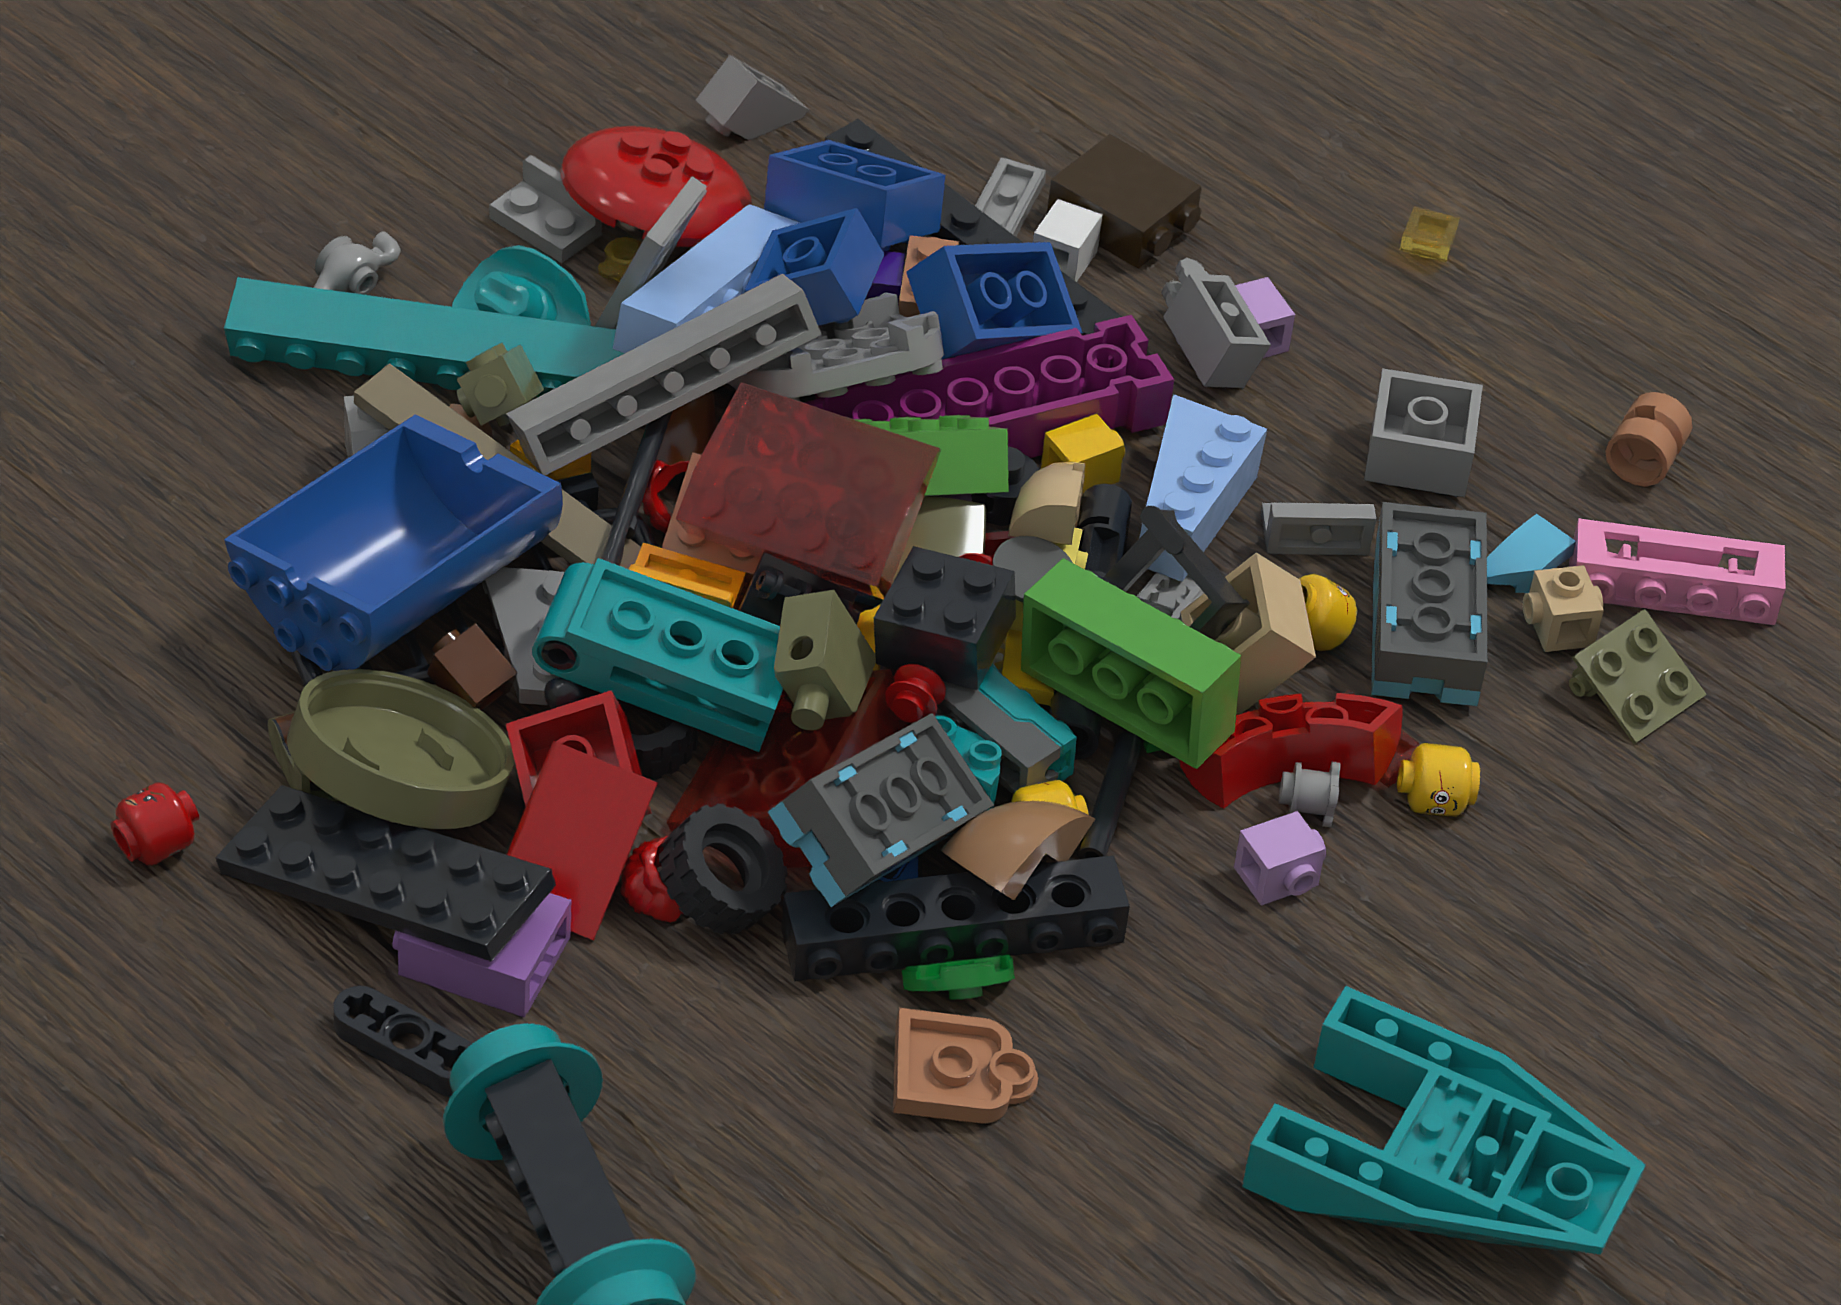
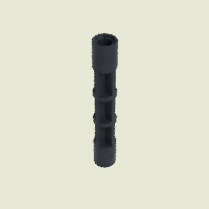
M1094 485L1083 493L1077 528L1083 529L1078 551L1088 553L1085 570H1089L1099 577H1104L1123 557L1126 551L1132 500L1124 489L1115 485ZM1054 689L1049 714L1056 720L1067 724L1077 737L1075 760L1085 759L1093 755L1098 749L1102 716Z

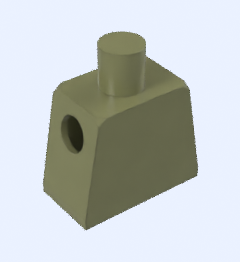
M834 590L785 598L774 664L775 677L794 704L791 715L793 723L805 730H817L823 726L825 719L850 716L857 711L876 663L874 651Z

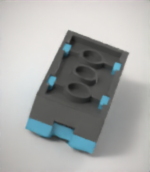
M1383 502L1374 560L1371 695L1409 699L1411 692L1435 694L1442 703L1478 706L1487 667L1486 513Z
M932 713L812 778L768 811V813L779 828L783 839L789 845L801 848L813 866L809 873L813 884L821 891L832 907L942 842L968 821L993 807L994 804Z

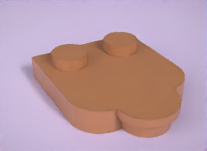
M899 1008L895 1022L893 1113L974 1123H991L1004 1116L1009 1104L1025 1102L1035 1093L1038 1084V1074L1034 1062L1026 1053L1013 1049L1011 1035L1001 1024L986 1018Z

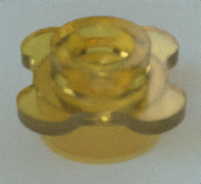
M621 237L609 242L604 250L605 262L599 264L598 273L603 278H613L620 282L642 243L629 237Z

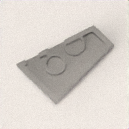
M503 567L482 582L484 592L488 594L491 603L495 627L499 629L504 645V656L518 672L513 685L519 703L548 705L544 698L545 684L549 680L559 678L546 672L535 662L532 655V647L564 572Z

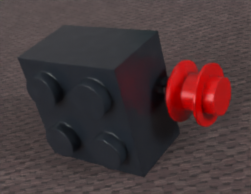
M916 546L912 547L873 618L876 664L897 670L894 676V683L890 684L886 690L885 699L889 708L898 718L906 722L915 723L932 713L935 716L937 705L946 696L944 682L975 690L979 689L1016 618L1015 571L993 566V558L985 554L965 553L960 557Z

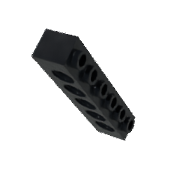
M1112 855L1038 864L1015 900L1001 893L972 872L871 883L832 907L818 889L784 893L781 931L794 981L825 980L836 976L870 972L883 973L889 970L1001 955L1044 954L1056 950L1090 946L1103 947L1109 944L1124 943L1130 904L1115 857Z

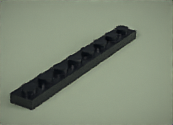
M856 119L826 136L824 140H831L922 167L860 119ZM945 184L940 231L932 233L935 238L959 241V245L1024 243ZM1061 271L1083 332L1082 336L1094 333L1095 323L1122 317Z

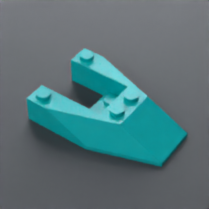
M1345 986L1322 1024L1313 1068L1406 1108L1404 1115L1385 1148L1380 1150L1275 1103L1251 1142L1242 1187L1299 1212L1479 1242L1601 1255L1644 1173L1646 1164L1505 1054Z

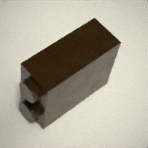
M1109 134L1051 179L1047 213L1056 200L1059 199L1102 214L1098 246L1139 269L1154 256L1162 255L1169 244L1184 232L1189 233L1194 229L1201 216L1199 201L1202 186Z

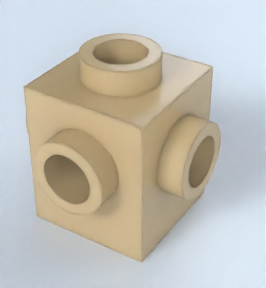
M1585 566L1534 571L1530 592L1525 593L1523 597V613L1526 622L1534 625L1544 652L1586 648L1596 642L1604 611L1603 597L1600 588L1593 586Z

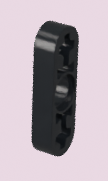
M367 986L347 988L337 995L333 1003L334 1030L339 1038L437 1093L448 1097L452 1096L453 1091L450 1086L451 1070H444V1065L448 1068H453L459 1056L473 1044L472 1042ZM364 1012L370 1013V1017H368L367 1015H364L363 1013H364ZM349 1014H352L357 1017L355 1019L350 1018ZM403 1033L415 1034L423 1040L419 1046L412 1049H401L391 1043L394 1037Z

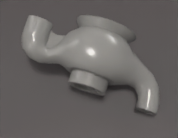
M385 231L376 235L372 243L373 249L360 244H353L347 236L333 239L323 248L316 260L315 272L319 278L314 288L367 295L377 283L378 275L376 271L378 268L390 265L398 259L401 249L397 241Z

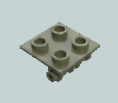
M1645 609L1572 657L1578 666L1573 671L1572 678L1569 680L1572 692L1579 697L1584 695L1591 697L1597 693L1633 744H1636L1707 695Z

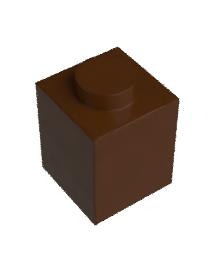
M474 624L462 634L455 629L442 637L431 650L434 656L427 671L429 677L438 687L463 698L474 708L477 707L481 711H484L510 691L518 673L477 624Z

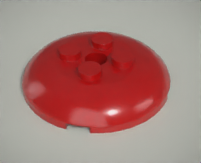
M618 126L595 131L582 137L569 148L564 156L560 170L561 180L566 191L580 207L615 228L618 221L644 230L642 239L646 237L693 176L707 186L705 189L707 192L676 246L694 247L748 204L752 205L751 196L744 181L726 160L706 146L691 140L682 133L640 126Z

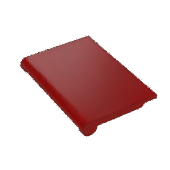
M553 741L506 855L550 868L556 886L550 893L571 900V932L595 940L658 783Z

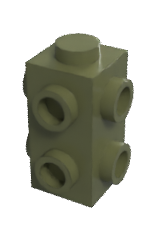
M502 342L476 355L466 362L470 371L457 378L461 386L457 390L458 399L466 414L470 418L476 416L480 425L493 419L496 420L499 427L510 423L506 413L532 401V398L544 390L521 344L507 351Z

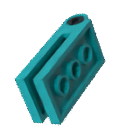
M600 558L597 559L595 565L591 563H575L565 570L532 647V655L535 662L550 674L601 693L612 690L615 697L619 700L758 752L783 690V687L775 677L774 671L780 626Z

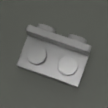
M532 155L523 160V181L489 204L490 219L560 263L565 262L602 235V221L589 214L571 198L562 183L561 173Z

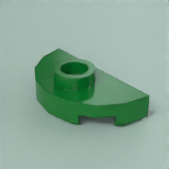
M1009 955L905 967L906 970H902L904 990H948L949 999L983 996L982 986L1015 979L1013 958Z

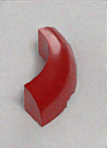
M1343 693L1336 694V702H1303L1302 694L1258 700V709L1236 715L1235 732L1197 769L1179 760L1180 766L1191 785L1207 800L1223 809L1253 790L1281 782L1283 771L1293 773L1296 762L1302 764V769L1330 772L1331 762L1340 763L1339 778L1376 785L1386 773L1396 753L1401 735L1403 708L1400 704L1383 699Z

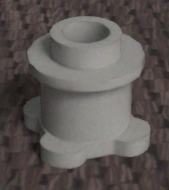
M1296 762L1293 773L1283 771L1279 791V804L1288 805V814L1298 811L1322 815V826L1331 828L1339 794L1340 763L1331 762L1330 772L1302 769V764Z

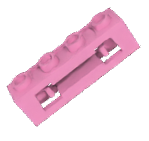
M1578 519L1573 538L1576 543L1573 556L1569 558V567L1585 566L1593 586H1598L1601 590L1603 603L1768 625L1776 624L1786 589L1785 545ZM1605 539L1638 542L1637 556L1631 557V546L1628 544H1623L1618 554L1608 552ZM1723 553L1757 558L1754 570L1737 569L1736 558L1728 560V569L1718 567Z

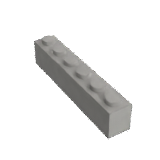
M781 274L506 414L526 458L541 474L547 475L822 334L803 289L784 274Z

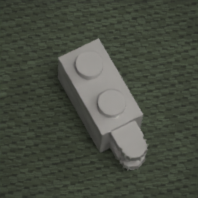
M1186 257V259L1180 260L1175 267V272L1179 276L1180 282L1174 280L1169 283L1166 282L1162 289V298H1165V303L1168 306V310L1163 318L1204 387L1244 388L1271 344L1230 276L1209 275L1204 271L1205 268L1201 266L1202 264Z

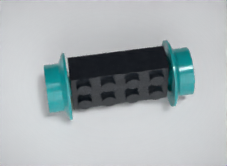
M529 1023L511 1025L495 1030L471 1044L459 1056L451 1070L450 1086L453 1094L445 1108L443 1128L450 1144L460 1153L475 1159L504 1160L556 1275V1278L542 1292L535 1305H686L685 1303L693 1290L696 1279V1269L690 1255L685 1249L673 1242L659 1239H635L581 1124L595 1106L602 1090L603 1076L594 1056L579 1046L562 1043L559 1036L552 1029L543 1025Z

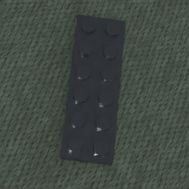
M283 785L278 788L215 857L219 870L223 875L491 962L556 886L550 868L422 828L384 820L351 806Z

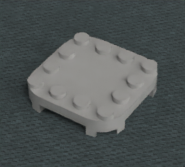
M883 293L879 297L866 299L859 315L845 323L831 322L818 326L822 335L737 377L727 384L733 386L735 390H740L750 395L752 399H768L769 408L784 409L798 405L800 403V396L817 394L818 397L822 398L836 397L847 393V386L865 382L867 386H881L894 382L896 374L912 371L915 375L936 373L943 369L941 358L944 355L939 318L935 311L912 317L902 316L899 314L897 295Z

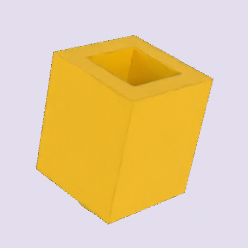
M1094 414L1045 432L1041 469L1060 462L1085 463L1083 495L1088 488L1094 485H1112L1120 481L1122 459L1125 456L1124 443L1115 430H1111L1098 414Z

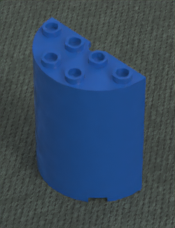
M415 414L225 538V545L231 560L228 563V572L235 584L241 589L246 590L259 612L273 627L274 634L284 649L289 652L298 651L325 671L354 670L544 540L548 533L557 528L561 518L563 506L561 483L500 454H496L487 460L480 453L475 442Z

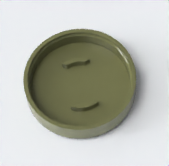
M338 670L322 674L311 680L300 694L287 734V746L293 761L314 784L326 793L372 816L420 828H462L488 819L499 807L514 766V756L509 739L502 729L480 709L474 708L463 698L433 684L409 676L378 670Z

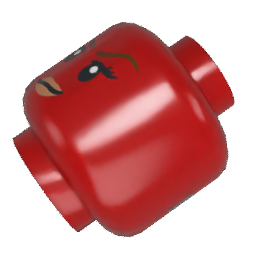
M156 782L123 799L116 807V820L110 823L118 846L130 861L133 862L138 859L146 865L154 866L185 850L194 842L193 823L199 820V813L186 791L182 790L176 793L167 784Z

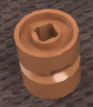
M1650 392L1636 398L1606 448V459L1612 471L1621 479L1638 486L1656 485L1663 480L1692 430V418L1686 407L1677 399L1665 393Z

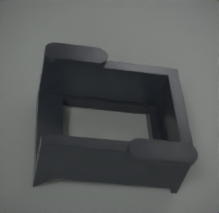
M1146 506L1139 517L1148 530L1104 577L1099 578L1126 592L1161 553L1166 550L1169 554H1172L1212 602L1189 627L1215 641L1250 602L1238 594L1177 522L1174 510H1160L1157 506Z

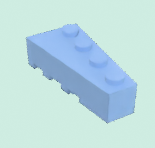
M1173 394L1146 506H1157L1160 510H1174L1177 522L1204 552L1256 480L1267 428L1253 424L1244 417L1229 415ZM1143 523L1140 537L1148 530ZM1166 550L1147 568L1181 582L1188 575L1172 554H1169Z

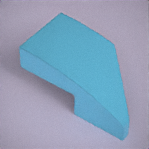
M1535 514L1510 534L1487 557V584L1511 585L1515 588V593H1529L1534 571L1558 567L1573 556L1576 541L1538 514Z

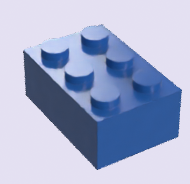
M826 140L769 155L764 210L802 223L858 208L882 251L890 250V245L900 242L909 243L910 235L922 237L940 231L946 175Z
M1051 242L943 246L906 271L920 314L935 311L938 315L944 353L941 358L942 360L1077 328L1081 334L1083 333Z

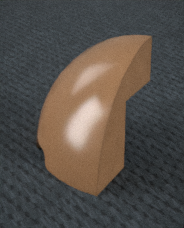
M1018 801L1007 803L987 810L968 821L949 838L941 851L1001 893L1015 900L1045 853L1058 862L1068 861L1095 818L1080 810L1055 802Z

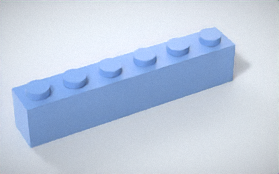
M748 204L621 303L613 349L627 353L745 293L744 290L772 230L800 222Z

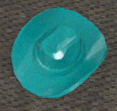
M520 245L502 248L482 261L466 279L452 304V307L591 326L585 293L573 276L548 256L535 249Z

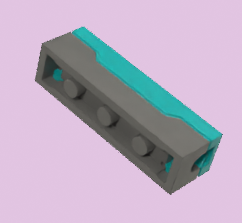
M993 663L978 690L944 682L946 696L937 705L935 716L951 718L958 727L977 733L985 740L992 741L1000 747L1002 755L998 783L1011 794H1014L1021 787L1054 780L1063 781L1073 774L1077 737L1067 724L1056 720L1040 707L1027 691L1017 688L999 673ZM880 666V682L888 688L890 684L894 683V676L897 670Z

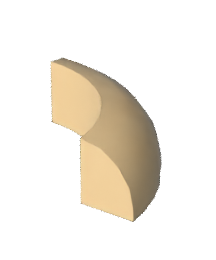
M1053 463L1036 471L1021 487L1013 510L1008 536H1033L1054 543L1072 545L1074 529L1078 526L1085 463Z

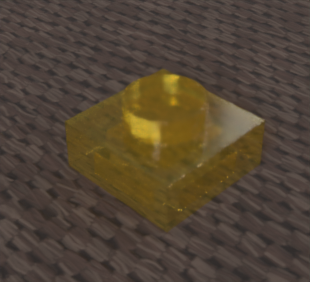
M1414 206L1402 236L1400 250L1419 255L1423 258L1447 262L1458 233L1460 218Z

